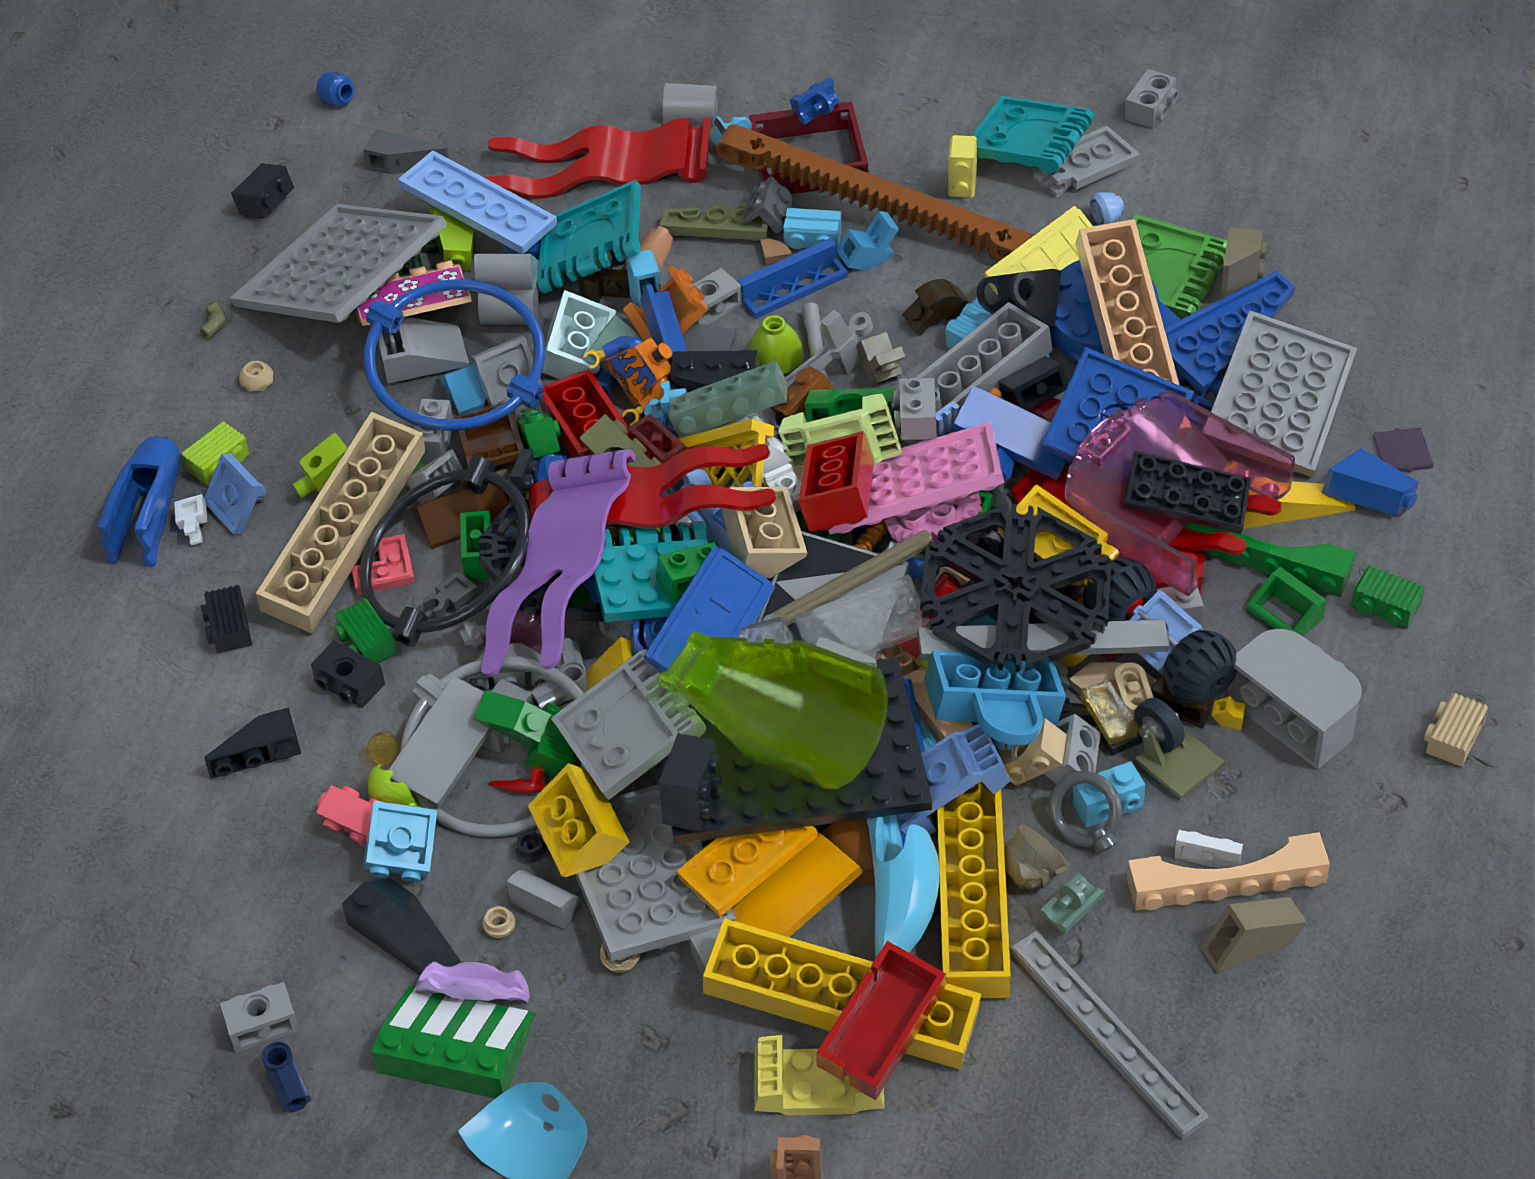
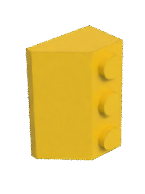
M568 763L528 804V808L561 876L568 877L608 864L629 843L609 800L586 769Z

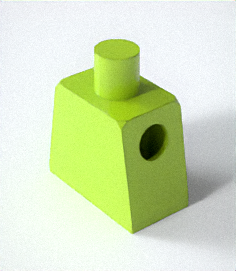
M336 433L331 434L300 460L299 464L305 476L294 482L292 486L301 499L314 490L319 495L348 449Z

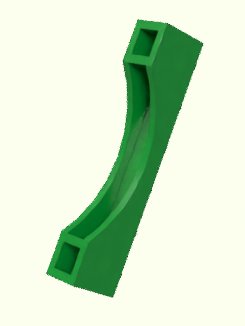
M1174 519V522L1194 532H1225L1246 542V550L1239 555H1232L1216 549H1207L1200 552L1234 562L1238 565L1247 566L1269 575L1281 567L1308 587L1324 593L1341 597L1353 572L1356 552L1328 543L1306 547L1279 546L1259 541L1244 533L1237 534Z

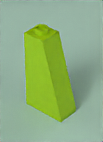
M427 203L429 214L443 216L447 224L436 237L442 262L452 260L453 265H460L462 271H471L477 230Z

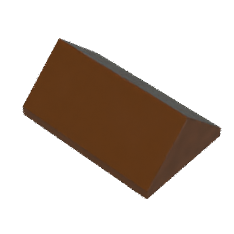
M488 483L483 495L474 494L469 490L461 488L438 496L433 500L413 505L411 510L431 549L461 539L460 513L490 510L491 522H493L508 505L503 490Z

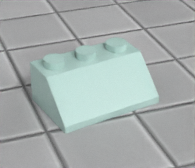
M564 290L554 311L545 341V362L542 372L558 379L566 378L590 369L592 374H597L600 365H597L595 368H588L589 365L596 362L590 356L584 358L583 356L615 315L616 310Z

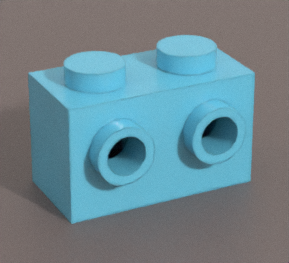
M1132 761L1097 773L1110 781L1117 790L1122 803V815L1144 807L1145 783ZM1090 784L1073 786L1072 805L1084 826L1087 828L1107 821L1109 805L1105 795L1097 787Z

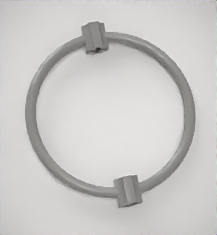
M506 656L500 668L523 669L541 674L559 684L573 700L584 694L578 685L566 674L555 667L546 670L541 666L540 661L535 659ZM483 659L463 665L441 679L436 678L430 673L423 675L416 682L412 692L419 701L413 708L406 723L401 742V751L418 728L428 708H432L452 677L455 676L462 680L482 672ZM581 763L580 768L586 769L584 765ZM412 794L419 806L437 810V822L463 834L478 837H504L527 832L538 827L533 816L505 824L487 825L467 822L446 813L441 808Z

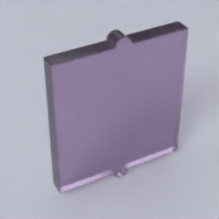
M1421 427L1402 430L1395 428L1393 431L1374 433L1373 438L1380 459L1401 472L1406 471L1407 473H1411L1414 470L1433 468V462Z

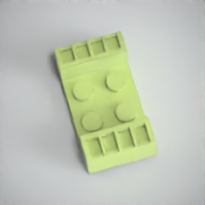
M883 394L862 397V409L811 422H806L803 412L783 418L778 430L783 444L787 447L785 451L791 459V466L804 465L807 445L862 431L865 433L874 465H877L882 460L903 454Z

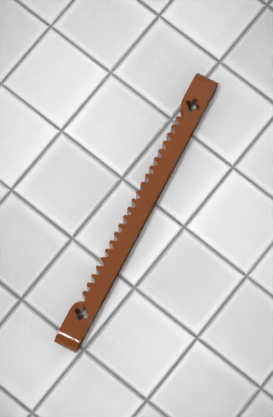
M729 125L715 148L721 158L753 171L771 168V175L781 172L782 179L789 175L790 182L792 183L800 179V186L808 182L810 183L811 190L819 186V193L829 190L830 197L838 193L839 200L842 201L848 197L849 204L854 203L856 200L859 201V208L867 204L868 211L870 212L878 208V211L888 212L891 218L897 215L898 222L908 219V226L916 222L918 223V230L926 226L927 233L929 234L937 230V237L947 234L948 241L956 237L957 244L959 245L967 241V248L977 245V252L982 251L984 248L988 249L990 257L996 262L1001 261L1034 236V234L739 125Z

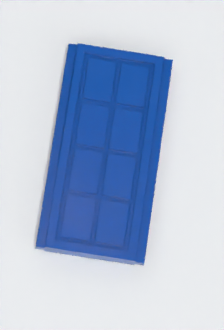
M714 545L643 658L647 660V663L697 697L706 700L776 587L768 579L723 548H718Z

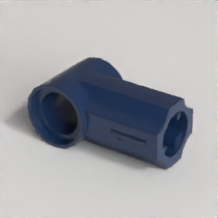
M272 1042L264 1048L261 1055L262 1062L283 1112L291 1111L294 1113L303 1109L311 1101V1098L295 1063L291 1048L284 1042ZM285 1060L281 1065H274L277 1061Z

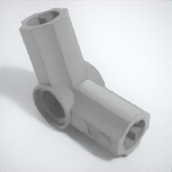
M565 638L560 661L556 667L572 679L585 693L588 691V681L578 641ZM551 679L530 690L534 706L540 709L548 702L559 706L566 701H574L567 691Z

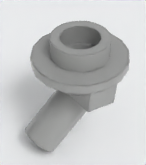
M475 621L470 623L463 622L465 628L461 629L460 633L466 647L472 645L474 650L478 649V646L484 643L482 637H486V625L477 626Z

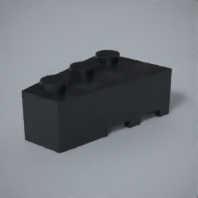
M757 350L674 351L670 376L675 389L686 388L688 393L762 365Z

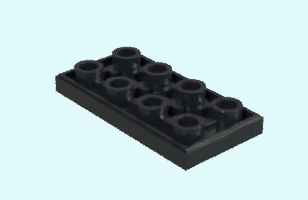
M1134 450L1123 507L1241 534L1244 527L1251 478Z

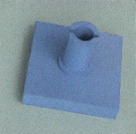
M231 453L221 454L204 499L208 508L234 535L243 534L255 503L264 500L263 497L266 496V490Z

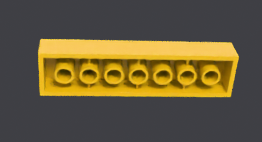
M981 781L937 809L942 972L946 973L947 984L981 993V998H1010L1011 973L1001 789L993 794Z
M724 918L703 974V993L830 1031L868 971L871 972L873 962ZM946 983L944 991L905 1054L961 1070L979 1012L982 994Z

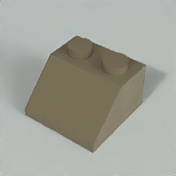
M1229 227L1220 300L1256 282L1257 279L1263 278L1265 263L1259 261L1260 259H1265L1267 242H1262V230Z

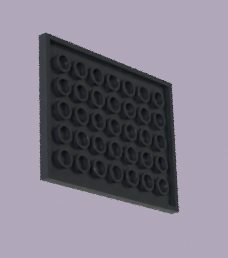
M899 657L877 660V680L875 684L815 674L814 668L718 680L706 700L697 697L681 685L677 686L683 697L687 699L688 707L694 709L706 725V731L700 737L716 740V752L721 755L718 775L722 776V786L719 794L713 795L712 814L709 820H704L701 831L671 826L674 844L932 810V798ZM669 755L661 760L663 770Z

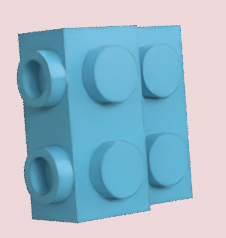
M373 801L362 869L370 870L369 875L378 878H386L389 876V873L401 874V879L407 882H420L421 878H426L431 866L437 810Z

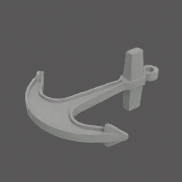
M835 310L820 322L826 337L824 347L785 377L788 387L794 382L797 373L808 366L821 372L833 359H836L841 369L847 374L861 363L856 347L858 336H866L873 329V322L869 314L865 312L854 314L850 318L849 326L846 325L842 316ZM771 408L757 412L760 415L759 418L765 423L773 425L774 433L779 434L780 426L778 425L776 413Z

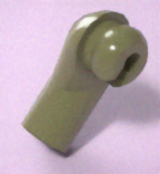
M211 301L205 306V311L208 313V322L199 331L206 339H210L226 323L225 311L216 301Z

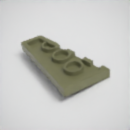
M740 203V208L725 209L724 205H715L707 211H701L699 207L667 209L663 211L659 225L668 229L671 236L713 237L727 240L746 239L759 241L760 239H767L769 225L760 216H757L750 222L744 219L747 203Z

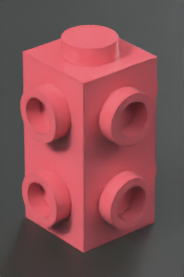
M331 785L329 790L321 795L317 804L318 810L316 813L324 820L322 825L336 833H339L341 829L351 833L350 839L365 846L369 832L372 803L378 800L370 798L367 802L359 798V792L348 786L343 785L342 789Z

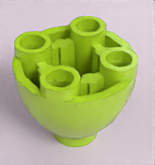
M772 315L766 317L763 324L756 329L751 337L748 350H757L761 365L777 361L783 374L801 366L803 363V346L796 331L785 323V320L780 316Z

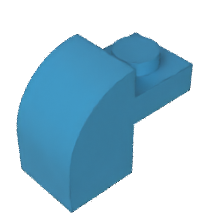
M878 211L866 232L848 230L837 248V253L849 268L867 270L881 265L894 253L889 244L899 228L887 212Z

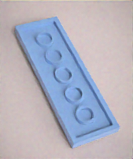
M435 151L430 152L398 179L399 188L520 254H524L557 225V217Z

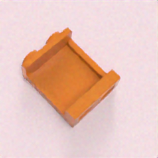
M670 265L667 270L672 278L657 292L669 291L683 335L709 309L703 302L704 294L691 284L693 281L691 275L683 268L678 270ZM630 301L623 308L624 312L642 340L651 338L642 307L639 308Z

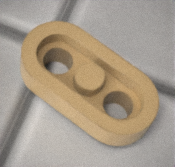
M1125 662L1117 666L1114 673V686L1121 708L1125 714L1134 718L1135 708L1144 700L1154 697L1145 670L1140 665L1133 662Z

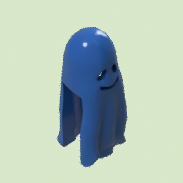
M153 436L141 442L134 451V455L129 458L120 471L107 496L97 525L102 532L99 540L100 544L104 548L107 561L112 564H117L130 528L134 509L140 496H146V499L135 525L137 540L144 548L142 555L144 566L153 567L157 564V551L165 529L181 461L178 446L168 437Z

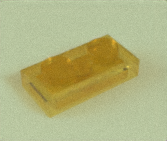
M1109 680L1082 689L1079 696L1109 745L1137 735L1139 731L1138 726Z

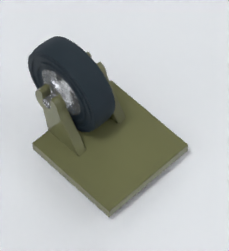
M1148 698L1135 708L1134 720L1143 738L1144 752L1135 758V763L1180 800L1225 765V761L1182 726L1178 714L1163 701L1157 698Z

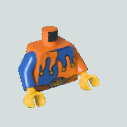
M620 336L602 345V349L599 351L589 350L584 354L583 358L589 354L595 355L596 363L589 365L588 368H595L600 364L602 358H608L604 362L633 405L639 404L636 409H627L622 414V418L627 417L630 412L635 414V421L629 425L633 426L641 422L644 409L652 399L661 400L663 397L661 382H668L667 377L670 375L671 365L667 360L672 356V351L665 343H660L657 346L651 338L642 341L639 337Z

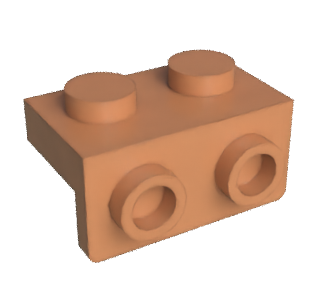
M807 1135L778 1137L777 1151H771L770 1154L772 1179H822L820 1138H812Z

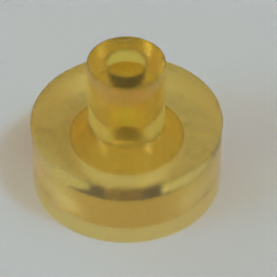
M384 731L374 734L367 745V754L376 764L386 765L393 762L399 751L397 738L393 734Z

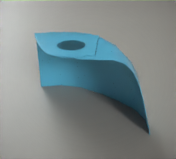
M542 1082L520 1083L509 1088L458 1130L468 1148L481 1162L508 1179H568L584 1149L588 1131L585 1120L565 1096L553 1085ZM543 1094H550L559 1103L558 1111H551L544 1105L542 1100ZM544 1122L550 1123L554 1127L553 1130L546 1131L543 1128Z

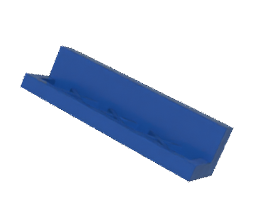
M829 238L740 278L737 282L742 287L743 306L754 319H757L849 277L845 266L837 259L836 243ZM831 266L837 271L832 274L822 273L823 270ZM805 278L814 280L813 283L808 285L799 284V281ZM781 289L791 290L786 295L775 294L776 291ZM756 300L767 301L766 304L758 308L752 302Z

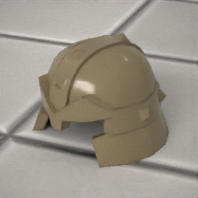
M1019 824L1013 839H1008L1007 851L1004 855L1005 870L1012 881L1018 885L1019 889H1032L1039 886L1044 889L1051 879L1069 867L1060 851L1049 840L1029 826Z

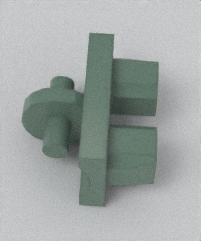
M1078 873L1070 882H1064L1060 886V891L1040 909V915L1050 922V927L1061 935H1065L1104 897V891L1091 885Z

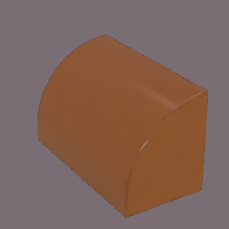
M866 819L837 822L827 827L823 831L824 836L858 864L863 872L851 884L875 885L872 848Z

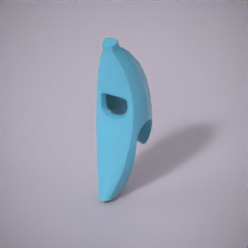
M896 815L868 818L866 821L869 827L876 890L875 957L878 956L886 941L910 952L922 938L932 918L939 888L938 855L929 833L924 828L911 824L908 827L903 847Z

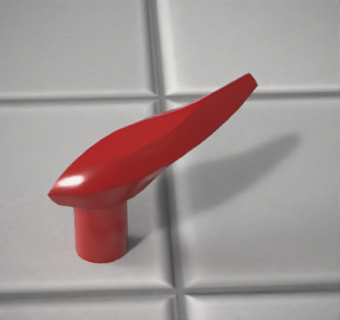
M532 766L529 780L520 778L515 780L490 781L489 785L512 793H540L546 787L542 783L544 768Z

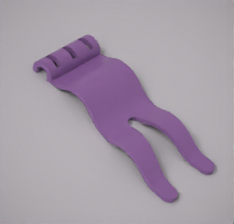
M631 449L551 462L548 476L553 492L548 499L539 505L533 515L529 528V543L523 570L514 583L498 594L488 614L486 647L481 671L486 677L495 676L500 671L508 651L514 617L523 600L535 589L545 584L553 575L562 572L548 587L541 608L542 649L540 664L544 669L549 670L559 663L564 642V619L568 601L576 587L587 580L600 563L604 550L605 526L609 510L614 500L625 491L630 482L631 474L627 470L626 463L635 462L636 458L635 453Z

